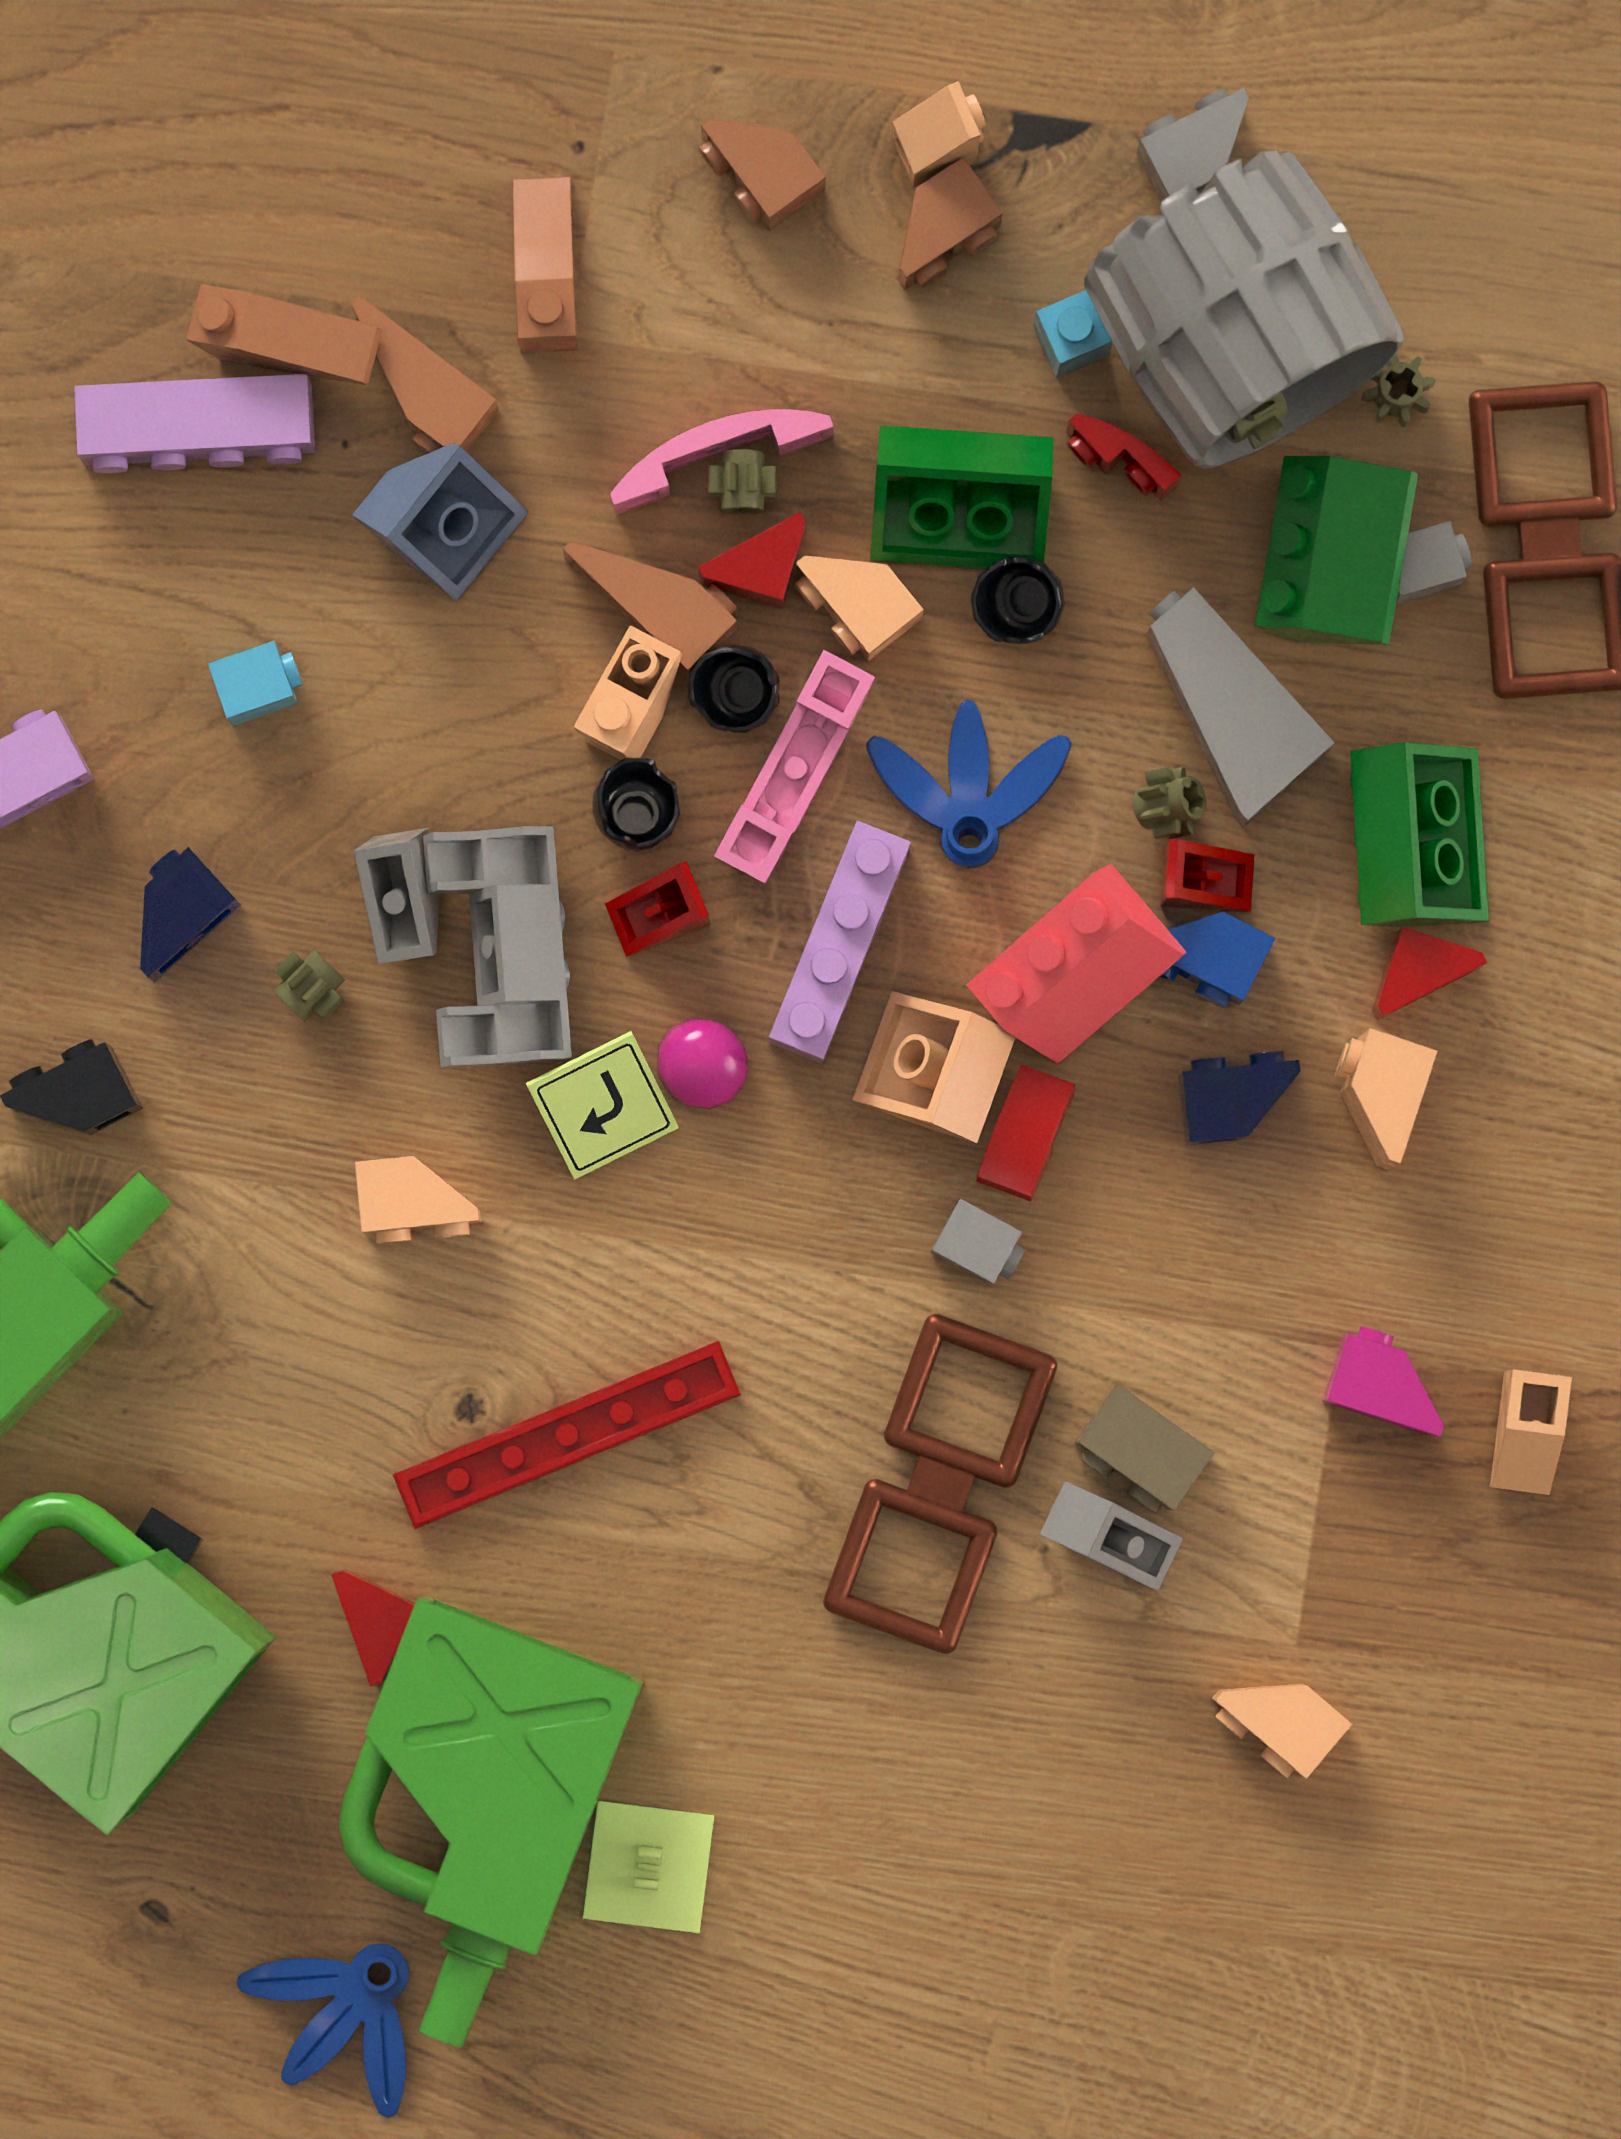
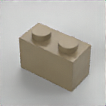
M1120 1384L1113 1387L1075 1441V1443L1085 1449L1079 1457L1081 1461L1107 1479L1113 1471H1116L1133 1484L1127 1493L1154 1513L1158 1511L1161 1505L1174 1511L1215 1454V1452Z

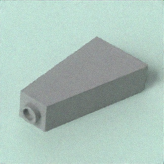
M1194 587L1182 598L1176 591H1173L1149 613L1155 622L1150 625L1147 637L1235 819L1244 827L1323 757L1334 745V741Z

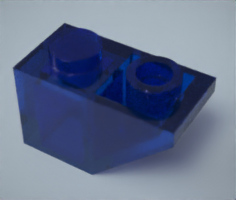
M1284 1051L1251 1054L1249 1055L1250 1065L1227 1067L1225 1057L1191 1061L1192 1071L1182 1072L1178 1076L1186 1146L1244 1140L1301 1072L1299 1060L1285 1061Z

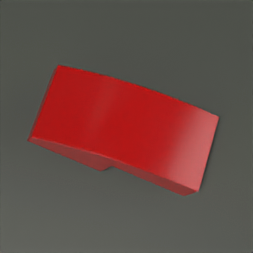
M1078 413L1069 420L1066 433L1071 439L1067 442V446L1087 468L1090 469L1096 464L1106 474L1122 459L1127 464L1123 472L1133 486L1145 496L1152 491L1160 501L1178 486L1182 475L1161 455L1133 435L1114 425Z
M1021 1064L988 1143L976 1182L1031 1202L1051 1158L1053 1142L1075 1095V1084Z

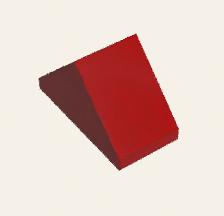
M798 512L698 566L699 578L703 585L709 588L714 584L722 592L783 609L806 533V521L802 513Z
M1169 839L1163 854L1160 907L1251 912L1255 854L1181 839Z
M687 861L671 867L605 903L626 957L638 954L710 924L709 914Z
M1402 927L1396 933L1372 1012L1376 1020H1379L1480 969L1487 961L1480 951Z
M348 1570L331 1574L369 1685L371 1687L386 1680L416 1602Z

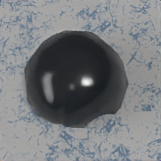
M1024 556L1008 557L994 563L978 576L971 595L974 620L987 636L996 642L1029 644L1041 640L1043 636L1049 634L1057 626L1065 605L1061 580L1044 562Z
M727 644L706 653L700 658L689 674L688 698L690 705L702 714L711 727L725 732L746 733L766 723L778 706L780 680L773 664L761 652L752 647Z
M622 759L603 773L593 792L592 814L597 827L607 839L627 851L634 850L637 852L652 849L672 834L680 816L676 783L657 768L656 762L651 759Z

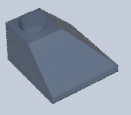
M452 443L388 470L352 516L388 549L450 598L457 601L529 511L461 446Z

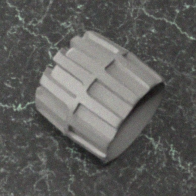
M1278 150L1265 151L1255 156L1244 167L1241 159L1216 170L1201 194L1197 192L1192 183L1185 186L1163 201L1161 205L1163 216H1140L1122 230L1114 239L1113 244L1103 248L1094 258L1084 278L1085 290L1139 391L1187 459L1193 465L1200 466L1203 469L1218 467L1222 464L1244 458L1307 425L1352 395L1368 380L1379 373L1392 361L1395 353L1403 345L1404 335L1365 257L1340 218L1291 152H1285L1280 155ZM1279 392L1283 394L1288 411L1286 416L1279 419L1283 429L1277 432V437L1253 449L1248 438L1239 443H1233L1225 436L1224 433L1258 406Z

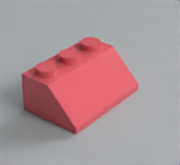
M1110 863L1087 877L969 981L966 986L1003 1030L1059 1064L1187 952L1113 864Z

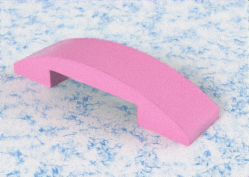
M769 409L726 416L690 429L652 451L621 479L610 493L615 514L617 515L670 496L669 484L665 473L720 454L723 451L731 450L771 435L780 457L833 438L834 426L830 415L793 409Z
M823 650L775 746L744 804L740 806L714 855L716 858L765 884L767 883L830 769L876 677Z

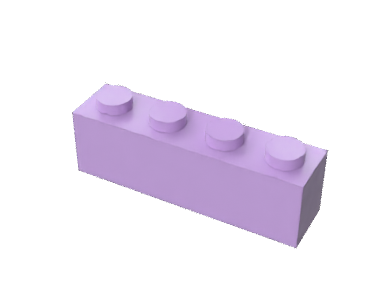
M307 374L74 386L77 455L85 466L93 465V472L121 473L128 471V463L151 462V469L179 470L186 467V460L209 459V466L237 467L244 464V457L267 456V463L295 464L302 461V454H315L313 391Z
M43 709L31 712L12 724L15 732L0 739V829L95 780L63 718L56 711L47 715Z
M856 820L770 1032L769 1043L820 1064L824 1063L910 851V841Z

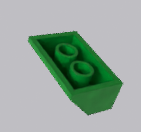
M880 425L870 560L988 569L999 560L1015 556L1034 558L1044 562L1053 475V437Z
M1284 456L1255 627L1302 643L1389 645L1418 473L1334 456Z
M1401 742L1350 751L1352 772L1350 783L1353 791L1354 844L1357 851L1358 903L1360 906L1361 925L1408 927L1488 922L1489 912L1478 748Z

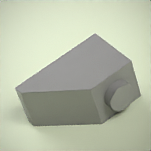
M429 828L374 836L354 850L378 964L433 956L437 953L440 894H427L423 835L430 833Z
M1066 1481L1051 1507L1048 1518L1040 1532V1535L1156 1591H1159L1183 1540L1182 1537L1117 1504Z

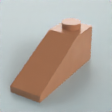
M571 178L513 180L517 338L520 351L525 353L579 350Z
M201 284L186 340L219 360L368 386L382 329L378 326L251 292Z
M357 295L351 303L357 320L382 329L376 359L410 429L416 433L411 441L425 454L452 443H456L467 452L499 412L496 399L361 296Z
M570 541L563 548L565 559L638 630L682 653L678 668L688 678L703 655L720 648L738 629L737 620L731 615L737 607L714 584L705 590L694 579L574 541Z

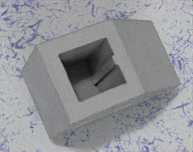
M1244 88L1229 95L1226 89L1217 90L1195 104L1196 112L1178 121L1174 114L1168 115L1144 129L1143 132L1146 137L1140 139L1137 155L1162 203L1167 197L1190 183L1201 194L1216 170L1227 165L1249 98Z

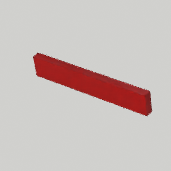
M717 1341L393 1474L413 1527L417 1529L741 1396L720 1342Z

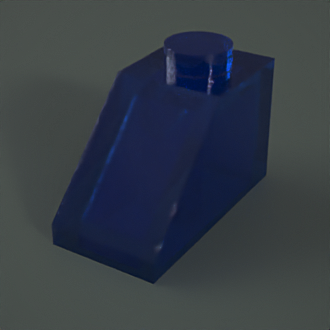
M189 847L181 854L174 849L164 855L150 869L149 873L153 879L145 885L140 969L154 983L241 906Z

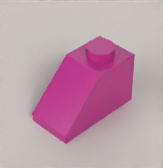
M1360 1326L1357 1336L1350 1333L1344 1334L1322 1402L1432 1437H1440L1444 1424L1406 1352L1391 1347L1394 1336Z

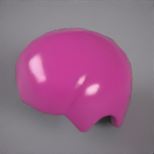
M690 1018L671 1027L658 1045V1076L669 1093L686 1106L711 1110L731 1101L746 1082L748 1056L745 1048L734 1032L718 1021Z

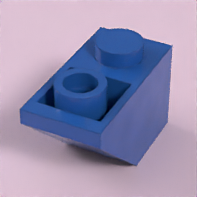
M1225 912L1168 929L1187 953L1160 977L1174 982L1178 974L1198 985L1194 993L1202 999L1221 1008H1226L1229 1001L1239 1006L1244 1001L1275 938Z

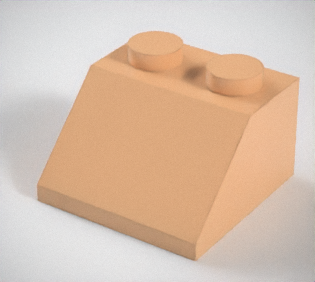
M892 991L852 1100L936 1132L977 1143L1016 1037L1003 1030L1000 1025L973 1012Z
M1370 1028L1358 1039L1352 1038L1350 1043L1345 1044L1335 1076L1344 1079L1340 1094L1377 1167L1389 1170L1402 1161L1437 1055V1050Z

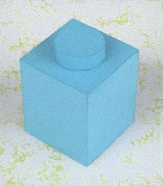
M1086 290L1036 311L1033 326L1056 378L1109 356L1113 342Z
M275 641L208 663L224 713L232 726L298 704L293 688L303 685L292 652L281 655Z

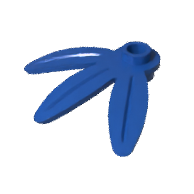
M972 700L961 702L951 730L948 753V777L952 797L947 796L936 780L916 760L889 740L873 736L868 740L866 748L878 775L893 796L918 818L942 831L941 847L945 856L957 866L976 868L985 865L995 856L999 845L998 830L1010 825L1024 815L1054 784L1067 760L1072 745L1069 738L1064 735L1056 736L1046 741L1021 760L1005 776L990 797L986 796L989 778L986 732L978 707ZM972 835L979 839L980 845L976 848H965L960 845L959 840L963 836Z
M387 1944L369 1945L354 1957L352 1964L321 1958L277 1960L252 1968L238 1977V1988L243 1993L265 1999L299 2001L329 1995L335 1996V1999L318 2012L306 2025L291 2047L281 2072V2078L284 2083L295 2085L318 2072L340 2052L360 2022L363 2021L365 2023L363 2036L364 2068L373 2102L378 2112L384 2117H391L397 2113L405 2084L406 2055L402 2028L393 2000L404 1991L409 1979L407 1961L399 1950ZM383 1962L390 1968L391 1977L386 1984L375 1985L369 1980L368 1969L373 1963Z

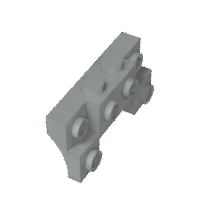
M520 826L481 831L431 832L423 835L427 894H469L477 1006L444 1007L436 1010L440 1067H495L502 1064L557 1063L572 1059L566 990L569 985L570 971L563 952L562 930L565 925V911L562 903L559 901L554 827Z

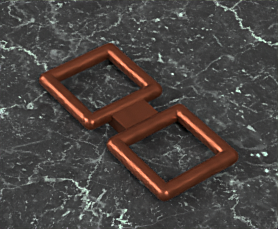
M1591 381L1476 390L1469 397V413L1478 518L1481 524L1486 527L1517 525L1520 559L1492 561L1483 570L1493 691L1501 699L1621 690V558L1615 553L1581 555L1578 522L1580 520L1610 518L1617 510L1607 389L1601 382ZM1585 405L1593 496L1501 503L1493 412ZM1600 577L1608 668L1515 675L1508 583Z
M931 1314L926 1318L884 1432V1440L889 1446L918 1456L916 1466L907 1490L878 1479H872L864 1486L823 1599V1604L827 1611L942 1654H949L956 1649L997 1536V1527L992 1521L963 1511V1507L974 1477L1003 1488H1009L1016 1483L1057 1371V1361L1053 1356L940 1314ZM942 1341L1031 1373L999 1461L911 1429ZM882 1506L971 1538L939 1627L850 1595Z

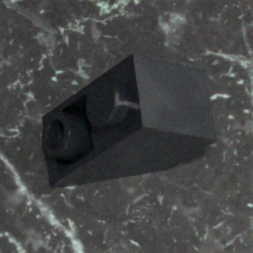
M93 1039L81 1042L63 1052L61 1056L64 1063L45 1073L41 1066H36L9 1080L12 1089L0 1095L4 1106L14 1111L89 1135L143 1109L112 1046L106 1042L96 1046Z

